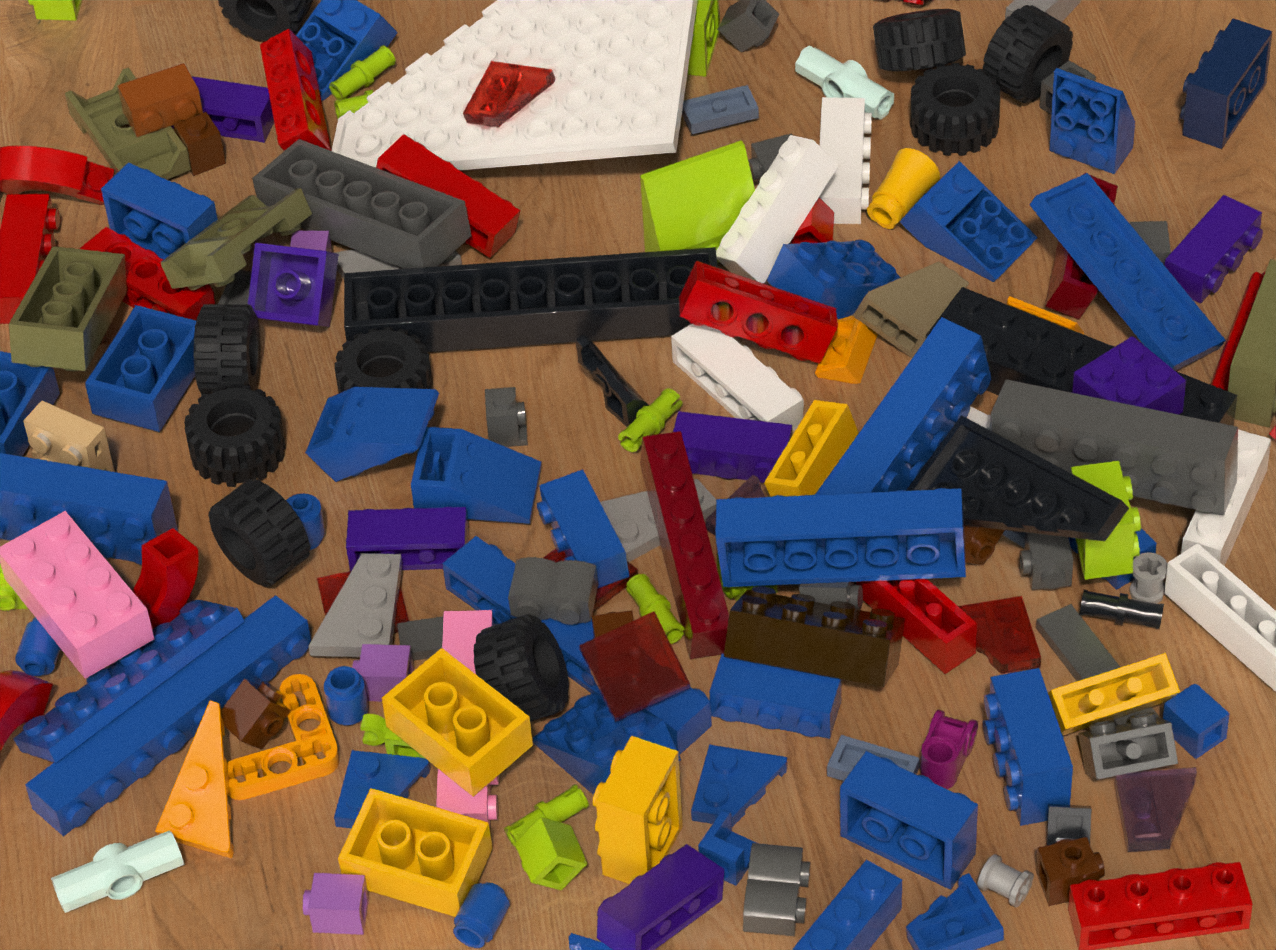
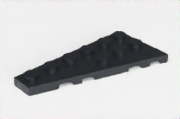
M962 415L906 490L962 489L964 525L1097 541H1106L1129 509L1117 497Z

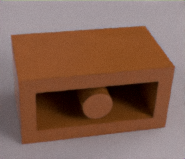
M184 63L117 85L123 113L136 137L172 126L175 123L203 113L199 89Z

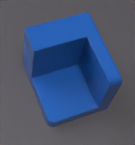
M1192 684L1164 703L1163 719L1171 722L1174 740L1194 759H1197L1226 739L1230 713L1199 685Z
M722 810L698 844V850L701 854L725 869L724 881L737 886L749 868L752 843L757 842L732 832L731 813Z

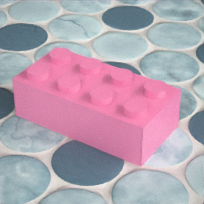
M66 511L0 547V564L5 580L85 679L154 640L147 608Z

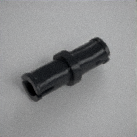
M1084 589L1079 615L1115 620V625L1123 626V622L1160 629L1164 604L1129 599L1128 594L1120 593V597L1090 592Z

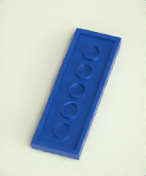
M1088 173L1034 197L1030 203L1031 208L1142 344L1176 371L1221 348L1226 341L1225 338Z
M194 600L187 603L180 609V615L171 622L162 623L152 629L154 640L119 659L109 668L102 669L89 676L86 680V685L76 692H70L60 697L55 702L56 707L47 714L29 720L23 726L24 731L14 737L13 740L21 752L57 763L245 622L238 608L203 600Z

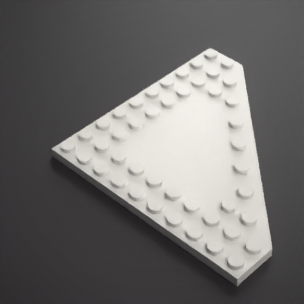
M497 0L482 11L483 17L472 26L468 27L464 24L444 39L445 46L433 55L426 53L405 69L407 74L393 85L388 81L366 98L368 103L358 111L352 113L349 110L338 118L332 151L376 168L378 158L405 134L412 140L424 145L426 149L438 157L453 164L458 170L676 153L698 0Z

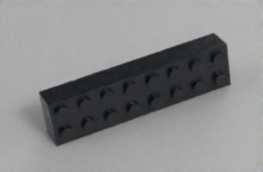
M964 287L959 290L926 334L927 338L941 317L981 335L991 374V381L986 391L996 395L1000 394L1006 379L1073 393L1074 372L1114 348V346ZM1177 372L1186 380L1183 412L1179 415L1234 426L1238 395Z

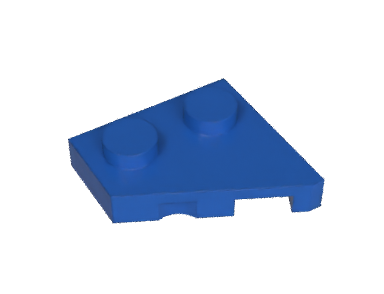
M709 745L691 809L692 821L713 824L721 811L725 810L731 813L733 827L745 815L746 809L750 805L756 804L766 793V786L777 775L782 777L786 773L788 768L787 757Z
M352 750L334 815L336 827L352 829L370 788L407 798L409 796L408 789L420 776L426 778L430 773V762L426 758Z
M969 873L958 879L959 887L947 898L942 895L939 896L930 905L926 913L918 915L906 926L907 939L914 950H976L1004 940L1003 926Z

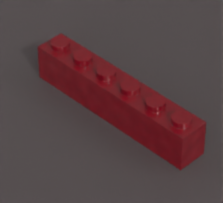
M678 431L643 436L640 465L680 623L684 627V639L689 659L724 654L729 613L682 433Z

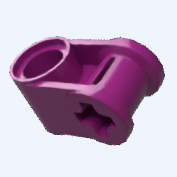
M937 710L932 718L926 739L922 744L920 775L928 777L935 784L945 789L953 787L957 782L966 758L973 749L978 732V721L973 719L969 722L947 717L944 711Z

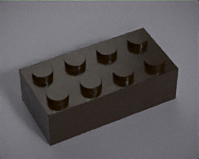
M757 586L753 587L752 590L747 589L730 609L724 657L884 687L899 665L905 618L895 617L894 612L886 609L877 608L872 609L870 612L855 609V605L848 602L834 601L831 602V605L815 602V598L810 595L793 594L791 597L776 595V591L772 588Z

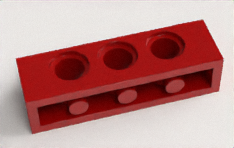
M288 28L260 44L278 145L285 151L298 139L331 151L312 52Z
M108 227L102 229L79 248L125 254L127 293L122 302L133 308L138 305L197 320L204 304H215L214 291L209 284L196 290H189L188 287L172 289L160 263L163 259L158 257L152 250L144 249L135 244L128 236L118 234Z
M699 261L695 262L679 296L680 317L685 318L688 322L698 326L706 325L718 329L729 337L748 339L765 349L774 348L789 353L801 361L810 360L820 364L838 329L837 313L834 307ZM718 302L728 303L726 305H716ZM753 314H762L763 316H761V317H752L751 315H753ZM792 325L798 326V327L795 328V329H787V328H786V327L792 326Z

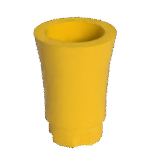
M911 148L899 150L890 170L873 194L872 202L867 207V213L871 220H874L883 228L893 229L910 209L940 180V172L936 164L927 155Z

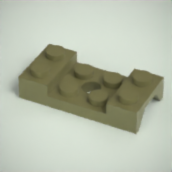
M129 67L121 71L112 90L89 99H85L73 91L65 93L69 114L82 133L89 134L109 163L110 168L114 169L113 177L128 162L142 169H148L166 180L191 170L187 148L171 126L136 137L131 127L120 128V126L129 124L122 110L117 85L137 79Z
M296 188L275 205L266 206L255 195H250L161 261V266L172 289L188 287L189 290H196L206 284L213 283L215 287L224 286L235 280L234 274L247 265L242 254L252 248V242L280 232L282 236L292 234L301 228L300 223L312 215V212L301 188Z

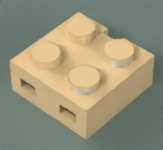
M41 401L23 420L28 442L33 448L31 452L34 459L115 472L104 427L44 401Z

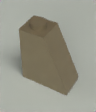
M936 262L869 291L853 316L913 358L926 340L928 331L962 287L967 288L969 282L959 276L956 271L949 269L941 262Z

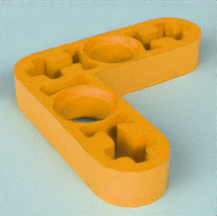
M294 674L283 680L279 687L280 692L283 694L281 702L291 710L286 718L294 742L229 761L227 763L229 793L227 796L235 800H245L327 776L337 769L340 762L337 743L316 684L311 677L304 674ZM301 691L306 705L299 707L295 692ZM306 719H316L320 722L316 729L310 731L299 728V724ZM322 752L325 758L318 759L315 754ZM299 757H302L304 765L299 766ZM279 761L291 764L290 769L284 773L277 774L269 770L274 763ZM258 769H262L263 777L261 778L258 776ZM243 775L246 781L238 783L235 777Z

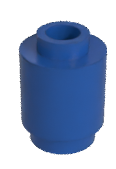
M305 493L289 497L286 501L296 512L305 528L310 543V550L318 547L325 535L320 501L315 496Z
M36 617L25 627L15 661L26 674L41 676L50 674L54 670L61 649Z
M340 666L330 671L324 682V694L329 717L340 725H353L363 719V715L368 713V701L363 677L354 668L348 666Z
M486 882L484 884H474L471 887L454 918L455 927L453 933L460 942L472 948H481L485 942H490L493 939L510 907L505 891L500 886Z

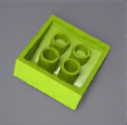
M742 140L640 175L645 252L716 247V250L718 249L722 238L729 232L739 216L741 208L748 202L755 191L745 144Z

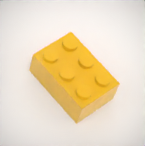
M443 648L438 650L381 698L386 727L473 797L533 746L530 716Z
M634 736L630 737L624 750L619 749L615 753L606 782L598 784L593 796V806L597 809L595 831L599 832L597 855L601 857L602 875L630 884L637 876L644 875L669 854L683 827L678 751Z
M370 788L338 857L341 874L365 875L367 890L456 917L471 887L478 883L493 849L489 823Z

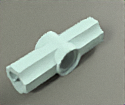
M809 45L801 51L798 60L795 62V71L821 86L826 97L865 98V113H872L873 118L883 119L889 114V110L894 104V93L870 80L864 68L854 60H847L845 63H841L816 47L813 48Z
M169 830L129 847L122 843L106 845L94 855L92 862L52 877L51 881L60 905L66 913L106 896L114 900L128 898L140 890L143 881L184 865L174 835Z

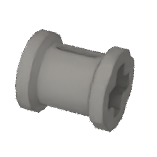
M1147 552L1141 553L1134 558L1132 574L1135 578L1129 590L1132 599L1156 604L1163 600L1165 594L1163 580L1167 573V561L1161 555Z
M993 854L985 863L979 875L977 886L982 891L990 889L1008 898L1010 905L1019 907L1030 891L1034 874L1028 870L1020 872L1004 864L1001 856Z

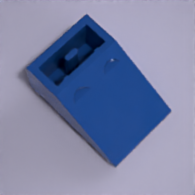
M321 0L296 35L312 52L321 101L332 94L329 84L351 69V64L357 60L363 61L378 50L380 46L388 47L398 33L379 13L357 0Z
M1056 68L1053 81L1049 151L1115 174L1133 149L1135 120L1123 91Z
M960 161L900 221L926 248L992 282H995L1038 238Z
M864 240L783 244L767 281L772 287L836 308L837 319H841L854 314L869 291L901 277L896 273V269L892 265L886 263L875 252L873 245Z
M353 387L329 397L305 453L335 482L350 476L355 477L364 470L377 465H384L391 459L406 453L412 454L423 443V435L429 420L434 415V406L439 392L436 389Z
M426 427L423 435L424 440L418 450L411 481L414 508L466 507L467 519L530 524L542 467L541 461L463 429Z
M594 693L578 699L573 708L561 717L549 721L544 726V729L532 738L533 743L593 795L598 784L606 782L615 753L619 749L624 750L631 736L677 751L663 719Z

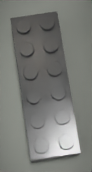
M298 139L252 178L256 196L266 206L275 205L296 188L302 189L312 212V215L300 223L302 229L307 231H329L330 240L404 269L437 267L472 236L465 201Z
M1007 379L991 411L992 432L1071 473V467L1119 461L1123 476H1130L1133 496L1191 508L1201 512L1225 515L1237 484V426Z

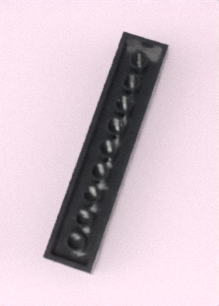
M716 247L344 273V329L346 341H353L354 335L360 332L362 334L369 333L368 329L384 330V327H393V331H398L399 329L408 331V336L416 335L420 338V343L425 344L428 352L575 342V339L581 335L588 337L591 341L674 335L692 324L685 318L680 317L679 296L696 261L718 268Z

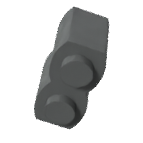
M537 557L517 559L508 595L511 615L520 617L525 614H531L532 616H537L540 620L552 618L568 625L591 621L598 588L596 565L576 560L556 563Z
M752 843L744 901L743 932L795 936L796 923H805L807 898L799 897L800 887H809L811 862L803 861V848Z

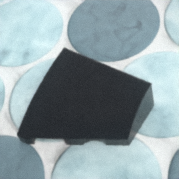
M581 335L575 339L578 363L593 375L594 380L603 387L605 408L628 427L636 419V413L643 406H649V404L619 373L588 337Z

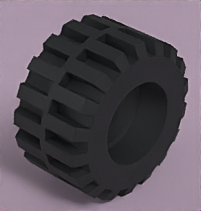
M218 0L219 6L223 8L222 14L225 18H229V24L233 28H238L244 36H251L253 40L260 42L261 40L267 41L288 28L295 34L312 6L313 0Z
M1025 5L1021 9L1018 8L1003 21L992 37L984 56L983 70L987 72V76H993L996 80V85L999 86L1001 91L1024 104L1034 102L1040 98L1041 81L1069 60L1073 45L1072 31H1070L1068 25L1036 6Z
M932 9L904 13L881 19L873 25L878 65L880 69L886 71H909L931 68L958 61L966 55L961 14L953 9Z
M951 63L950 66L938 65L935 70L928 69L924 71V76L917 77L915 85H912L910 127L912 128L914 138H918V143L922 146H929V150L935 153L942 151L943 155H951V153L967 155L968 151L975 153L981 150V146L987 147L992 143V138H996L1000 120V88L996 85V80L993 76H987V72L983 69H974L973 65L961 66L959 63Z
M204 304L196 320L194 333V370L201 396L212 394L211 390L216 388L220 390L227 389L228 385H235L236 388H242L243 385L252 387V391L256 390L260 371V332L257 316L250 304Z
M384 327V330L368 329L369 333L362 334L360 332L354 335L353 341L347 340L342 345L343 350L338 351L336 355V362L334 364L338 393L353 387L433 389L427 347L424 343H420V338L416 335L408 336V331L399 329L398 331H393V327Z
M228 385L227 389L220 390L216 388L211 390L212 394L208 396L204 394L199 397V404H192L189 408V415L185 417L184 429L192 465L195 470H199L201 477L204 479L211 478V482L217 485L224 482L227 484V487H235L236 483H244L248 479H258L261 481L267 477L266 472H274L278 468L277 462L283 460L286 444L279 407L276 406L275 400L271 396L266 397L265 391L261 389L252 391L251 386L243 385L242 388H236L235 385Z
M248 479L210 508L208 514L209 523L219 547L234 567L258 585L260 584L263 587L272 586L310 555L308 536L298 515L278 492L260 480Z
M525 614L481 630V633L477 634L473 650L476 675L530 716V722L558 713L564 709L565 703L568 700L569 690L565 660L554 635L544 622L542 623L540 618L535 615Z

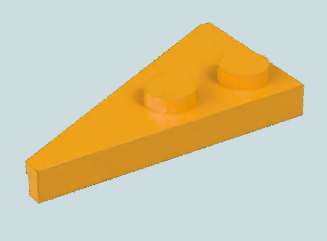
M209 701L155 832L159 835L170 830L178 843L232 859L234 846L231 843L229 819H231V807L228 804L227 797L229 781L227 759L224 757L223 736H225L224 720L221 717L220 704Z

